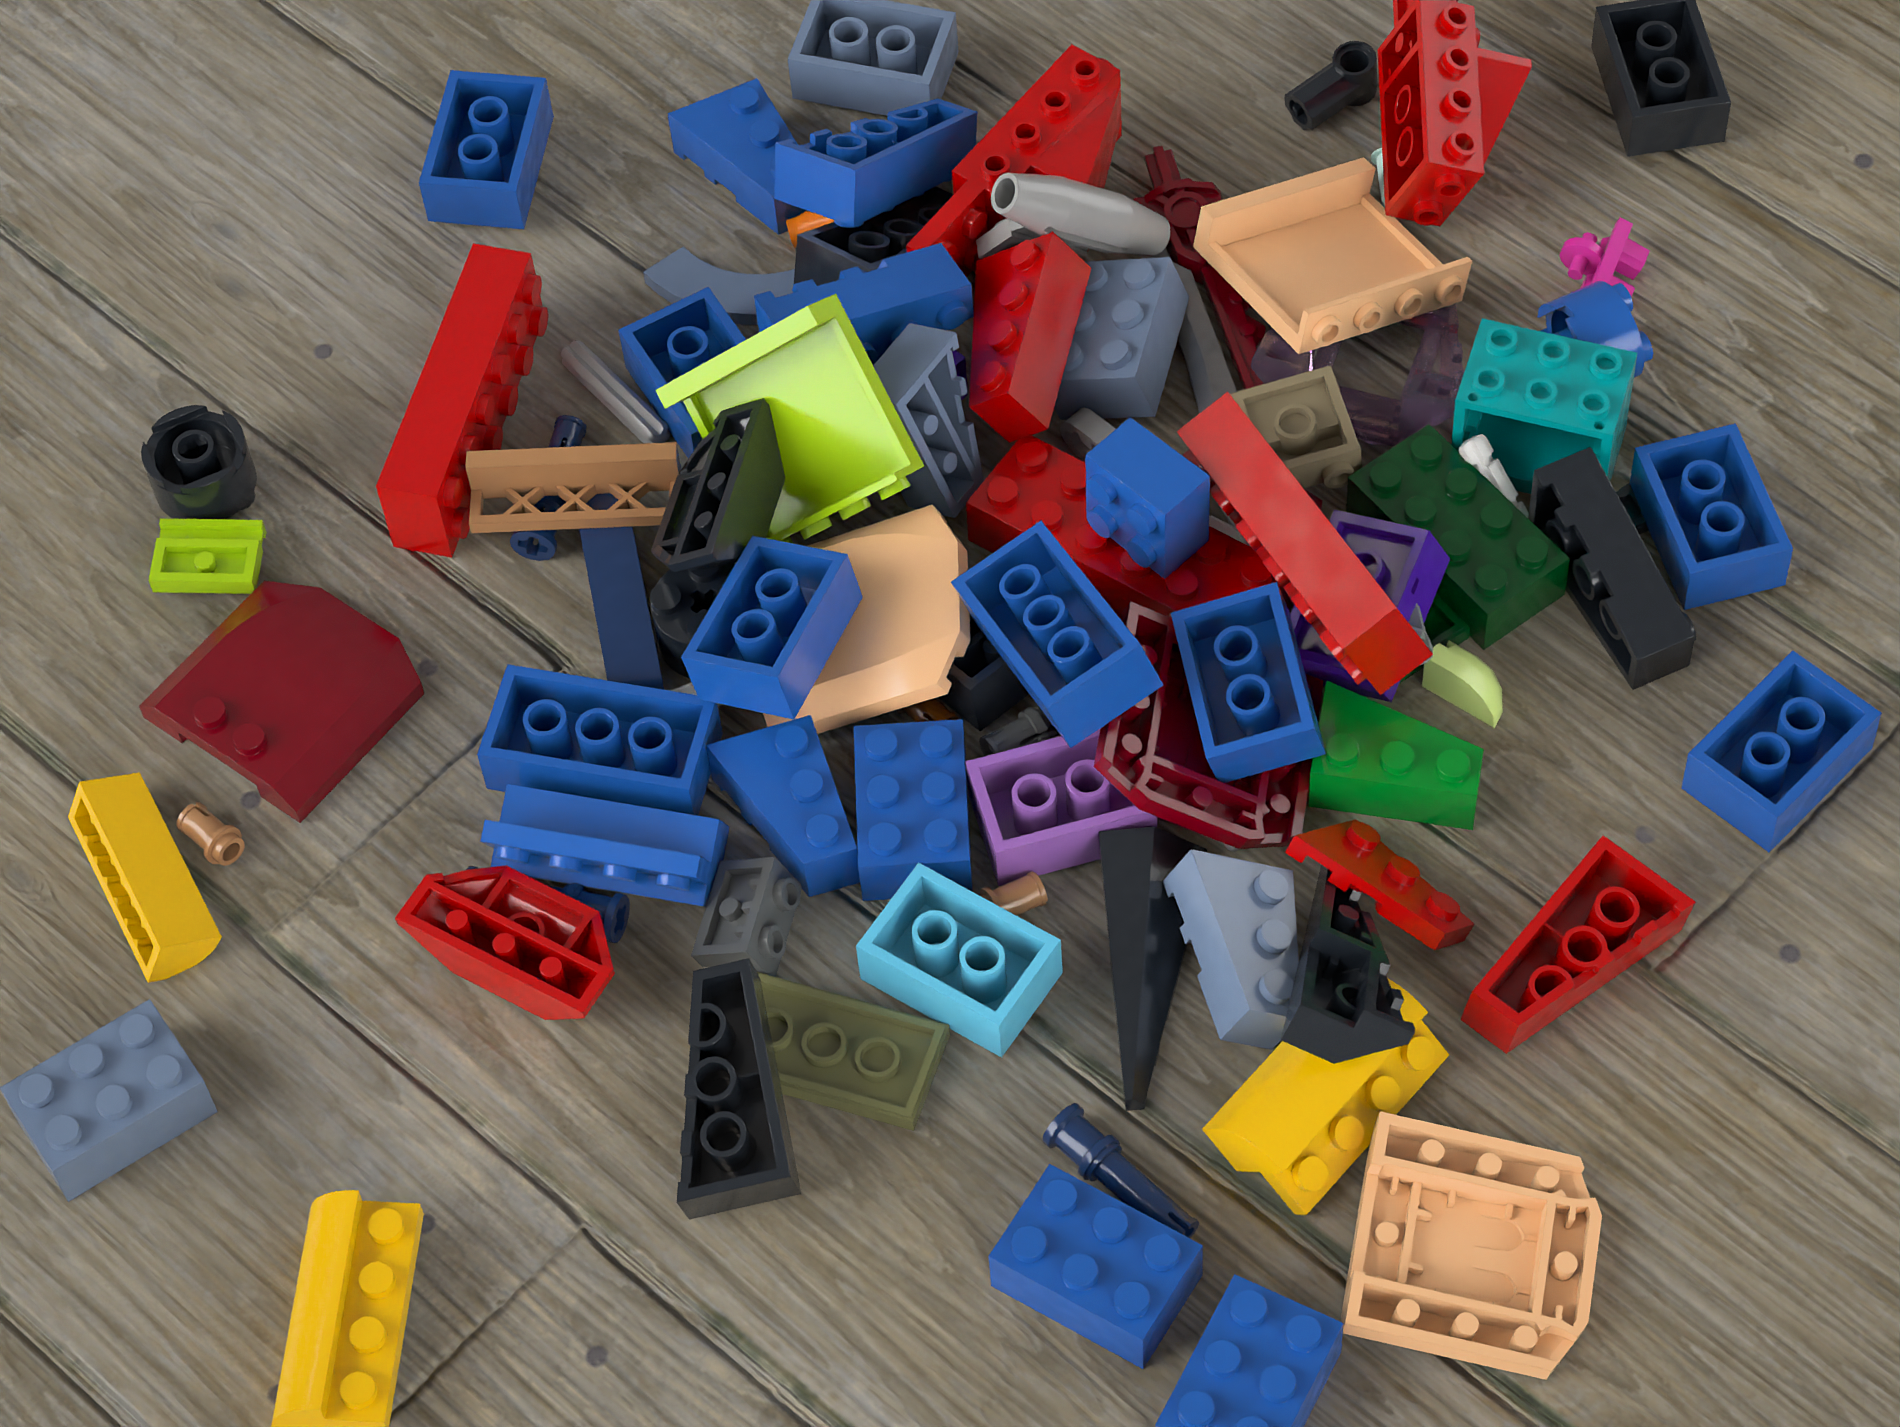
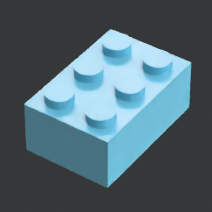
M919 862L856 945L861 980L929 1018L950 1025L951 1030L1001 1058L1063 973L1061 940Z

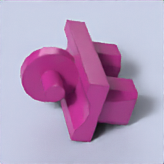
M1619 217L1610 237L1602 238L1599 244H1596V235L1587 232L1583 234L1582 238L1574 237L1565 241L1559 255L1562 263L1569 269L1568 276L1570 278L1580 280L1583 275H1586L1581 288L1597 281H1604L1611 286L1622 283L1632 297L1635 290L1634 286L1617 278L1613 273L1617 271L1634 280L1643 268L1650 250L1628 238L1633 223Z

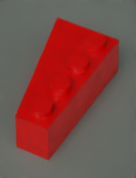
M1053 231L1032 240H1025L1014 247L976 261L969 407L1009 443L1049 429L1092 269Z
M1603 835L1473 989L1460 1020L1507 1054L1679 933L1696 901Z

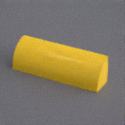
M140 772L80 781L68 818L147 982L168 979L199 964L217 947L222 936Z

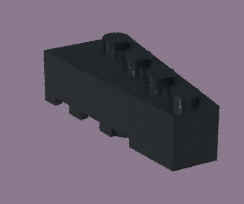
M1588 447L1534 470L1528 519L1570 558L1566 592L1632 690L1690 665L1693 644L1696 640L1694 625L1689 616L1680 610L1592 448Z
M749 958L693 971L688 1036V1044L690 1045L688 1074L685 1075L684 1090L686 1098L684 1130L681 1132L680 1154L682 1156L681 1179L678 1182L676 1202L689 1220L801 1194L761 979Z

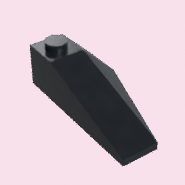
M935 186L925 191L923 195L913 197L895 206L891 211L882 212L864 221L861 226L847 228L832 222L798 234L794 284L813 279L817 286L839 280L840 271L858 266L860 270L869 272L878 269L883 259L907 253L906 245L954 194Z

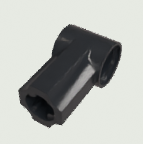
M1349 41L1341 44L1334 51L1332 63L1285 94V106L1292 115L1293 121L1303 130L1307 128L1313 130L1346 106H1362L1369 103L1377 92V57L1375 50L1372 46L1361 41Z

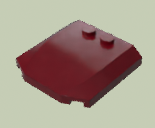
M264 580L139 705V708L146 720L180 743H183L186 739L190 740L257 786L260 797L301 823L425 693L421 680L398 637L320 587Z
M1130 602L1121 612L1120 619L1141 644L1163 686L1100 728L1093 767L1139 810L1237 849L1289 846L1293 837L1301 834L1303 830L1313 758L1226 783L1218 781L1206 760L1172 618ZM1305 673L1318 721L1323 681Z

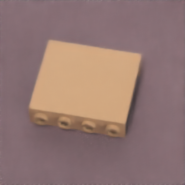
M1364 157L1201 207L1193 247L1298 354L1368 333L1396 322L1411 319L1415 316L1453 305L1463 299L1472 260L1469 257L1442 264L1395 217L1386 216L1385 208L1370 194L1376 168Z

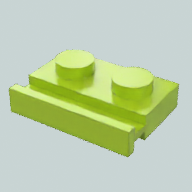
M160 518V536L156 538L148 580L152 592L251 594L257 588L263 556L262 542L263 538H266L267 533L263 520Z

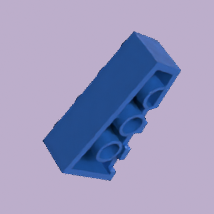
M942 243L883 259L878 269L869 272L860 270L858 266L840 271L839 280L817 286L813 279L793 284V293L775 298L771 291L754 295L759 332L804 307L836 293L872 365L879 360L909 323L942 330H952L974 317L972 285Z

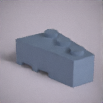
M909 323L873 366L924 464V467L906 476L911 486L900 492L908 507L920 509L933 505L942 515L955 518L966 505L967 500L984 481L974 425L971 422L965 421L961 396L967 394L965 378L958 377L956 374L952 351L959 348L957 333Z
M1191 849L1163 880V884L1168 897L1175 896L1184 924L1180 927L1184 942L1185 944L1192 943L1202 970L1197 975L1219 1038L1224 1041L1272 1050L1281 1041L1299 963L1293 870Z

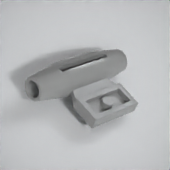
M1004 173L996 180L992 188L991 204L997 213L1007 219L999 221L993 229L978 238L976 244L978 257L983 259L1014 247L1025 240H1032L1053 231L1082 259L1087 257L1088 249L1112 254L1157 255L1168 244L1170 225L1164 216L1121 193L1061 176Z

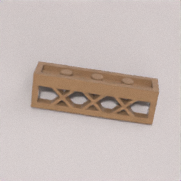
M677 442L466 451V472L471 488L469 516L471 533L660 525L666 507L646 508L638 500L650 491H669L670 498L677 475H679L681 470ZM610 493L618 499L607 510H593L586 504L596 494ZM558 495L566 502L555 512H540L534 507L544 496ZM507 498L514 504L503 514L483 515L484 499Z

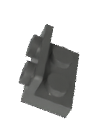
M776 857L720 861L691 956L702 967H712L749 958L756 972L776 977L781 958L786 950V941L793 917L800 903L802 886L799 881Z

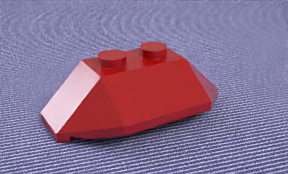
M507 865L469 869L443 876V873L426 874L395 917L399 926L452 973L544 1020L585 1018L615 974L600 911Z

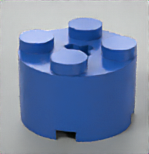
M1597 281L1547 302L1538 309L1537 318L1546 315L1547 328L1540 330L1541 332L1636 352L1637 360L1634 378L1640 376L1644 363L1653 358L1651 342L1643 331L1638 330L1631 314L1633 310L1631 295L1622 283L1611 286L1604 281Z

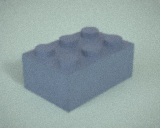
M811 0L788 57L792 98L888 116L890 111L934 99H942L959 52L956 12L888 0Z
M1170 257L1085 261L1092 269L1054 409L1060 420H1067L1083 407L1092 410L1101 418L1155 417L1189 295Z
M150 999L0 1087L16 1120L68 1202L218 1112L203 1078Z

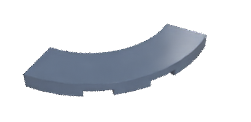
M683 246L643 271L645 283L672 304L709 287L735 324L758 325L754 295L771 291L776 298L793 293L795 269L771 274L736 273L723 270L700 260Z

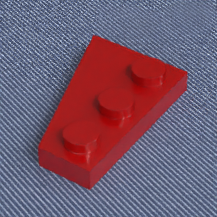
M1357 819L1297 834L1287 847L1285 853L1298 862L1302 863L1309 856L1331 870L1332 874L1327 881L1344 892L1351 888L1375 899V909L1379 915L1434 951L1465 941L1475 925L1460 911L1459 904L1452 897L1438 892L1420 876V871L1415 864L1406 858L1397 856L1380 841L1381 837L1373 827Z

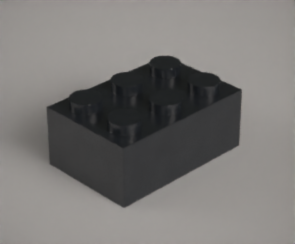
M1636 0L1597 6L1591 48L1627 157L1725 142L1731 100L1696 0Z

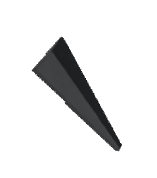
M1157 827L1099 831L1100 862L1125 1111L1145 1109L1147 1092L1154 1066L1157 1063L1164 1026L1169 1017L1187 947L1180 931V927L1184 924L1175 896L1168 897L1163 880L1191 849L1207 852L1206 848Z
M1321 865L1281 1041L1335 1064L1407 1045L1415 1033V1027L1412 1022L1404 1021L1400 1008L1404 998L1401 990L1391 988L1386 975L1391 965L1371 913L1361 911L1358 903L1361 892L1351 888L1344 892L1327 881L1332 871Z

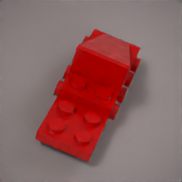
M1393 0L1394 28L1377 49L1385 215L1415 221L1417 224L1424 226L1435 225L1440 227L1484 175V164L1532 68L1531 59L1478 48L1480 30L1475 26V9L1472 5L1459 3L1458 0Z
M1071 44L952 170L954 195L906 245L907 252L942 243L966 277L972 271L976 272V261L980 260L976 240L993 229L999 221L1007 219L997 213L991 204L992 188L996 180L1004 173L1055 175L1104 189L1115 143L1122 136L1120 69L1114 67L1108 60L1097 58Z

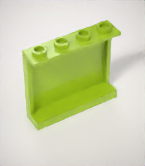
M836 293L804 307L655 390L665 409L681 401L684 402L702 439L716 428L713 422L721 410L762 398L766 400L770 406L785 473V482L770 524L767 539L793 543L790 535L800 531L805 540L832 526L829 515L838 511L842 520H845L870 507L868 495L877 491L881 499L884 500L911 486L906 476L924 467Z

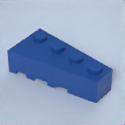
M934 99L888 112L887 120L864 118L851 122V130L847 133L832 135V131L828 129L810 133V143L796 145V141L792 139L776 142L774 199L833 219L834 223L841 227L853 228L861 226L864 221L882 212L891 211L895 206L913 197L921 196L925 191L943 182L951 181L952 170L976 146L978 112L941 99Z

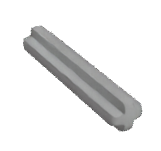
M574 340L569 346L561 350L562 364L641 442L664 443L669 439L668 424L582 341Z

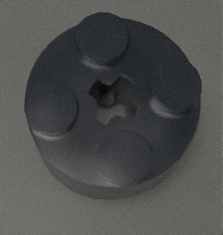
M202 405L181 407L158 419L151 428L153 434L147 444L143 442L141 458L157 503L172 519H227L239 510L250 507L254 502L256 496L254 490L257 481L256 469L242 427L231 414L223 410V415L210 412L206 406Z
M735 563L717 568L681 572L669 570L660 578L651 591V611L661 656L672 670L684 677L690 678L681 657L730 575Z

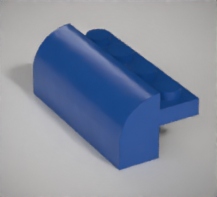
M507 784L500 821H484L481 842L494 848L491 867L507 865L532 878L568 884L578 883L585 887L705 907L720 861L724 860L730 826L715 818Z

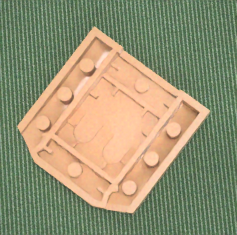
M929 505L808 545V547L848 554L863 598L795 719L811 715L817 734L948 694L952 683L946 677L954 658L964 657L970 643L969 611L951 581L968 570L967 550L947 525L943 515L933 505ZM763 713L767 727L794 720Z
M1380 1111L1375 1122L1364 1172L1341 1313V1322L1344 1323L1343 1334L1547 1380L1582 1334L1589 1321L1602 1214L1596 1198H1590L1582 1176L1585 1168L1581 1158L1575 1155Z

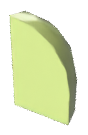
M1448 641L1446 647L1440 643L1433 647L1432 658L1424 664L1422 687L1495 728L1503 713L1502 688L1494 671L1478 656L1451 641Z

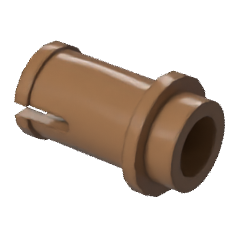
M196 802V806L193 804L188 805L180 813L177 819L178 830L191 838L204 850V856L210 863L227 866L234 863L241 856L244 850V841L237 827L222 823L200 802Z
M1033 871L1027 873L1024 877L993 890L986 886L980 890L979 895L1016 916L1038 906L1042 907L1048 902L1045 887L1039 876Z

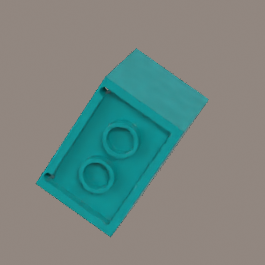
M1482 318L1455 399L1451 445L1459 452L1461 444L1469 438L1480 434L1485 435L1494 450L1491 453L1492 458L1499 459L1515 490L1531 494L1534 470L1588 447L1592 448L1611 482L1626 431L1637 353Z

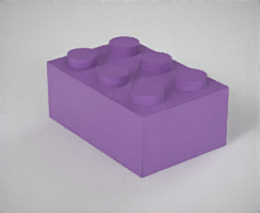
M1100 729L1072 748L1060 736L965 761L968 796L998 886L1024 877L1032 871L1039 876L1099 860V831L1157 827V816L1139 810L1093 767Z

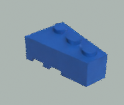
M757 78L668 113L674 153L683 160L689 158L704 170V175L709 181L715 185L720 183L735 195L737 203L778 235L788 231L786 220L797 217L807 211L774 199L775 144L787 139L796 140Z
M811 715L706 745L712 780L721 791L725 790L736 803L750 826L754 825L768 842L770 851L799 881L808 897L860 883L857 846Z

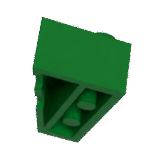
M1326 681L1319 721V729L1326 754L1314 757L1312 760L1309 807L1473 830L1484 749Z

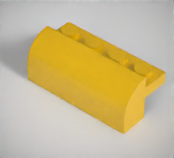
M1390 979L1388 981L1391 988L1401 990L1404 998L1400 1008L1403 1020L1412 1022L1415 1027V1033L1409 1044L1333 1064L1282 1041L1202 1128L1236 1171L1260 1172L1296 1215H1307L1370 1145L1379 1112L1397 1115L1449 1056V1053L1422 1021L1428 1011L1409 992Z
M359 1190L330 1192L321 1195L312 1202L271 1427H389L424 1216L420 1203L363 1201Z

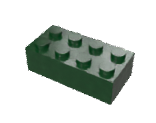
M1430 424L1348 477L1346 512L1422 528L1432 533L1450 558L1436 593L1470 627V637L1483 650L1565 595L1570 558L1473 465L1465 461L1460 453Z

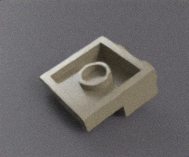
M1331 365L1230 393L1235 402L1303 488L1324 483L1328 488L1343 487L1348 484V477L1362 468L1361 448Z

